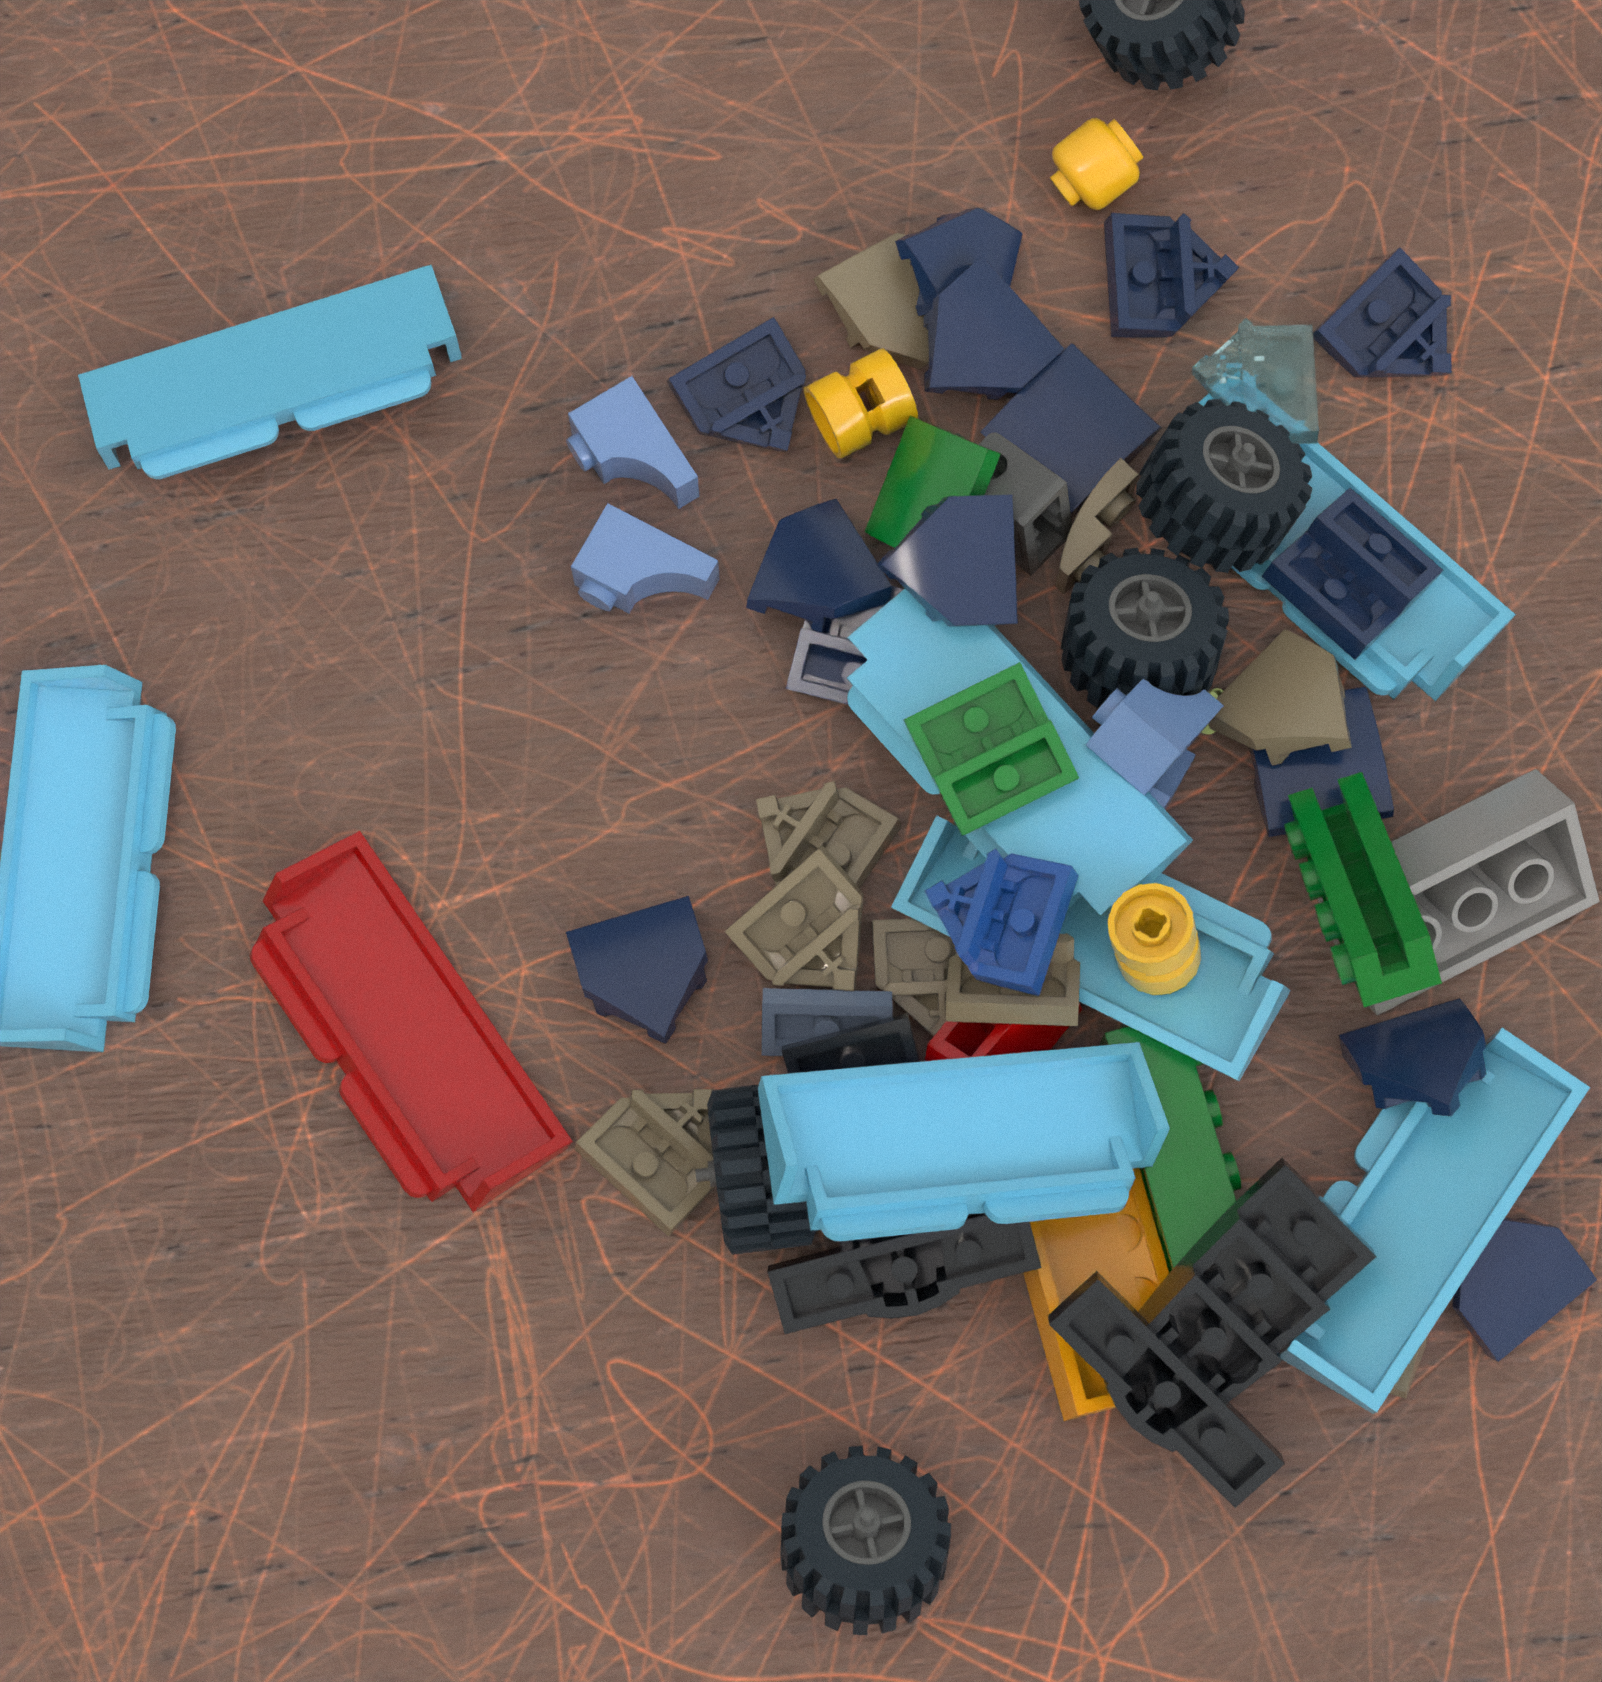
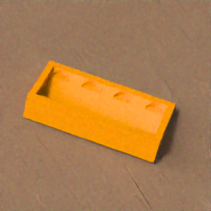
M1139 1168L1133 1169L1135 1180L1129 1191L1128 1201L1119 1212L1030 1221L1042 1268L1024 1272L1023 1275L1064 1421L1113 1409L1116 1406L1106 1390L1103 1377L1049 1325L1048 1315L1096 1271L1137 1311L1141 1309L1169 1274Z

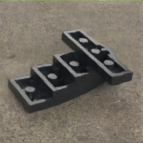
M908 1013L782 1046L781 1050L788 1074L920 1062ZM985 1213L968 1215L965 1224L954 1230L839 1241L841 1247L768 1265L767 1273L784 1333L789 1334L862 1314H867L868 1317L889 1319L917 1316L940 1307L959 1294L962 1288L1042 1267L1030 1222L998 1224L990 1220Z
M1282 1157L1198 1240L1139 1311L1096 1271L1048 1315L1049 1325L1103 1377L1106 1390L1113 1403L1134 1430L1156 1445L1172 1452L1177 1450L1236 1508L1285 1463L1282 1454L1229 1401L1282 1362L1279 1351L1330 1310L1327 1300L1374 1260L1376 1254L1373 1248Z

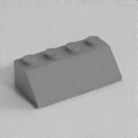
M1537 769L1391 842L1429 932L1442 982L1600 902L1575 803ZM1319 898L1318 902H1323V899ZM1338 939L1333 940L1335 945L1339 944ZM1435 986L1369 1007L1378 1016Z

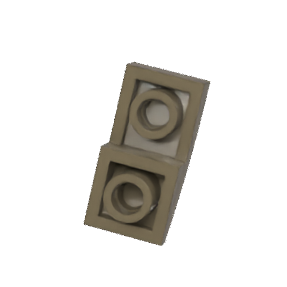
M1122 458L1105 473L1091 491L1070 529L1055 587L1063 595L1075 582L1078 581L1080 583L1081 574L1089 565L1098 567L1100 558L1107 554L1112 533L1103 523L1110 528L1115 526L1131 510L1136 502L1132 495L1139 474Z

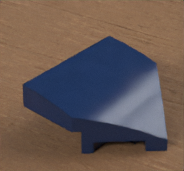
M977 207L958 213L942 215L936 218V223L914 234L905 235L895 241L900 259L911 260L910 265L913 267L920 289L915 307L918 316L926 315L932 310L933 299L982 255L1010 286L1023 233L991 213Z
M1111 213L1104 222L1111 337H1172L1240 267L1226 254L1220 258L1191 229V219L1185 213L1176 222L1170 216Z
M1401 247L1392 252L1310 334L1354 378L1440 376L1452 373V355L1447 353V308L1451 306V295H1442V291Z
M983 255L933 299V309L923 317V325L927 328L929 337V369L924 373L925 392L943 394L947 390L985 394L987 399L998 400L1006 393H1016L1064 350L1063 346Z
M773 317L668 378L667 384L699 434L787 452L806 374L805 368Z
M1013 495L949 496L942 498L938 504L926 507L921 513L922 518L894 550H889L877 564L890 579H896L926 609L925 614L932 621L942 620L948 627L1018 624Z
M835 498L779 520L748 596L746 608L765 614L768 607L806 619L811 630L822 633L826 618L833 620L887 604L890 599L892 585L883 571L877 566L878 563Z
M689 896L567 931V938L584 996L593 1000L596 1013L605 1018L609 1015L619 1017L646 1029L649 1037L667 1044L676 1030L675 1020L694 991L702 989L707 982L704 966L708 962V957Z
M1460 998L1338 1035L1343 1058L1363 1085L1372 1086L1376 1108L1387 1109L1408 1101L1427 1103V1106L1431 1107L1432 1114L1452 1116L1460 1107L1458 1094L1467 1083L1482 1080L1487 1074L1483 1057V1050L1486 1048L1484 1032Z
M1504 1218L1454 1294L1452 1307L1485 1354L1499 1362L1596 1282L1597 1279L1558 1227L1542 1224L1527 1218Z

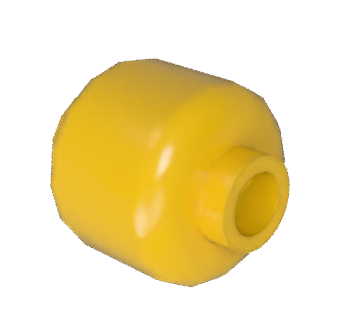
M1091 118L1053 148L1052 158L1058 171L1049 178L1071 207L1082 200L1090 209L1101 210L1136 184L1140 175L1139 167L1136 163L1142 160L1143 156L1115 119L1106 124L1103 120Z

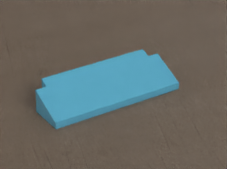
M428 265L79 374L78 377L95 446L107 468L110 470L120 466L115 448L128 444L131 458L137 469L143 468L146 475L150 478L163 479L268 446L279 435L278 425L296 420L302 429L315 431L423 397L431 388L430 377L436 376L428 349L445 344L450 362L462 359L435 273L432 265Z
M1234 371L1198 403L1204 406L1209 399H1221L1226 406H1230L1232 401L1246 404L1247 410L1254 413L1259 409L1270 416L1268 420L1274 425L1279 426L1282 424L1291 433L1288 437L1292 443L1300 444L1305 453L1301 462L1309 465L1311 468L1312 478L1308 484L1312 487L1310 499L1305 505L1306 508L1268 560L1261 565L1255 563L1250 570L1239 572L1234 566L1231 568L1251 586L1260 590L1268 589L1283 602L1282 609L1284 614L1324 650L1333 654L1335 660L1373 693L1389 695L1394 700L1413 681L1436 701L1516 614L1240 374ZM1349 488L1354 490L1443 569L1439 577L1356 660L1262 577L1271 562L1302 536L1315 518Z
M904 589L847 637L867 659L864 664L847 677L853 685L849 690L847 698L850 708L927 793L940 794L903 720L1020 662L1048 719L1052 721L1079 779L965 836L985 858H987V853L997 849L1003 858L1013 853L1072 866L1079 876L1068 909L1083 896L1100 916L1110 914L1113 904L1125 891L1140 884L1152 883L1193 839L1149 792L1144 796L1085 745L1094 735V732L994 625L948 627L942 620L932 621L925 614L926 609Z
M107 665L25 670L21 674L0 860V1046L104 1052L107 1021L135 1022L136 1013L142 1011L148 1002L160 891L159 879L150 872L152 854L160 850L165 840L176 725L173 719L168 717L166 713L149 705H140L142 681Z
M936 815L891 908L949 936L938 913L931 905L925 890L940 881L947 885L984 863L986 858L965 835L961 836L957 826ZM1161 873L1152 883L1162 884L1175 889L1185 897L1193 912L1200 941L1201 962L1196 975L1185 987L1171 994L1151 995L1136 990L1125 981L1118 967L1115 952L1109 938V914L1100 916L1087 900L1081 896L1067 910L1060 934L1067 933L1074 938V959L1080 962L1079 1002L1240 1081L1291 991L1285 985L1262 976L1274 955L1272 951L1268 950L1272 940L1269 927L1264 922Z
M1504 1028L1499 1029L1487 1039L1486 1048L1483 1050L1487 1074L1482 1080L1466 1084L1458 1094L1460 1107L1452 1116L1432 1114L1431 1107L1427 1106V1103L1408 1101L1382 1109L1354 1152L1356 1164L1366 1172L1359 1184L1355 1186L1349 1181H1338L1331 1185L1323 1196V1199L1373 1248L1376 1258L1327 1300L1330 1307L1327 1313L1280 1350L1279 1353L1281 1359L1372 1414L1377 1413L1590 1089L1588 1085Z
M1139 1042L761 1076L758 1086L773 1203L777 1205L806 1202L810 1231L822 1230L827 1238L834 1241L954 1230L965 1224L968 1215L985 1213L990 1220L998 1224L1116 1213L1121 1211L1128 1201L1129 1191L1135 1180L1133 1169L1153 1166L1170 1129Z

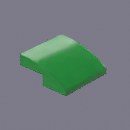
M910 416L864 532L896 548L922 518L921 513L927 506L936 505L942 498L949 496L985 495L1001 453Z
M1020 662L903 720L961 836L1079 779L1052 721L1048 719Z

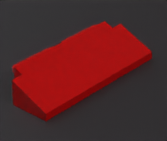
M361 831L275 874L262 901L276 921L263 927L250 952V961L313 1056L323 1063L337 1061L346 1075L339 1086V1093L408 1195L414 1198L427 1196L433 1202L456 1187L474 1213L568 1149L573 1142Z

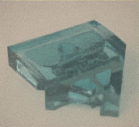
M1245 318L1239 324L1236 334L1210 357L1205 355L1192 367L1193 376L1214 399H1221L1226 406H1230L1232 401L1244 403L1247 410L1254 413L1258 409L1270 416L1268 418L1270 422L1276 426L1282 424L1291 433L1288 438L1292 443L1317 444L1319 421L1312 325L1253 326V323Z

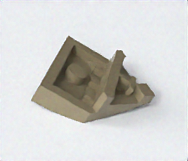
M897 232L819 274L813 280L822 296L828 294L848 331L847 338L845 339L850 348L861 343L864 350L869 352L884 348L894 361L919 370L929 364L928 330L923 325V317L925 315L918 316L915 307L920 289L913 267L910 265L911 260L900 259L895 243L896 240L904 237L905 234Z
M1286 629L1216 698L1224 706L1208 724L1210 729L1256 751L1266 749L1271 765L1283 763L1291 752L1329 744L1331 752L1351 748L1350 732L1347 727L1344 705L1345 690L1334 655Z
M835 781L824 783L821 789L777 799L776 795L756 799L770 862V872L775 886L823 845L860 889L902 827L899 818L847 787L837 789Z
M821 845L728 927L725 933L767 980H773L772 985L784 986L786 983L834 987L833 990L854 991L856 988L864 894L825 847Z
M913 918L872 920L875 985L882 991H892V1000L934 1036L946 1022L949 958L956 955L955 945L951 937Z
M1067 933L1059 934L1039 996L976 980L956 951V955L949 958L946 1021L1078 1026L1080 962L1074 959V938Z
M694 1089L693 1093L645 1094L643 1090H632L630 1098H620L576 1142L574 1148L577 1153L668 1237L714 1189V1187L710 1186V1181L697 1182L695 1169L708 1168L707 1161L713 1160L707 1103L714 1089Z

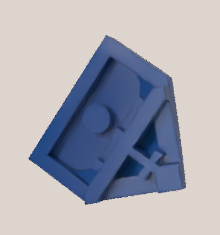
M994 849L986 854V861L947 885L940 881L925 890L931 905L938 913L951 937L959 957L967 965L976 980L1036 996L1040 995L1079 876L1072 866L1013 853L1003 858L999 851Z

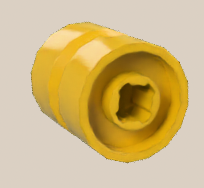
M880 348L850 363V371L847 376L833 372L804 387L805 399L816 426L826 444L838 459H842L871 444L872 432L877 430L884 435H889L905 427L910 416L918 418V411L911 390L898 365L884 348ZM862 392H865L873 408L869 412H867L859 396Z
M1150 883L1140 884L1125 891L1115 901L1108 917V933L1118 967L1125 981L1136 990L1151 995L1171 994L1185 987L1196 975L1201 962V948L1195 920L1185 897L1172 887Z

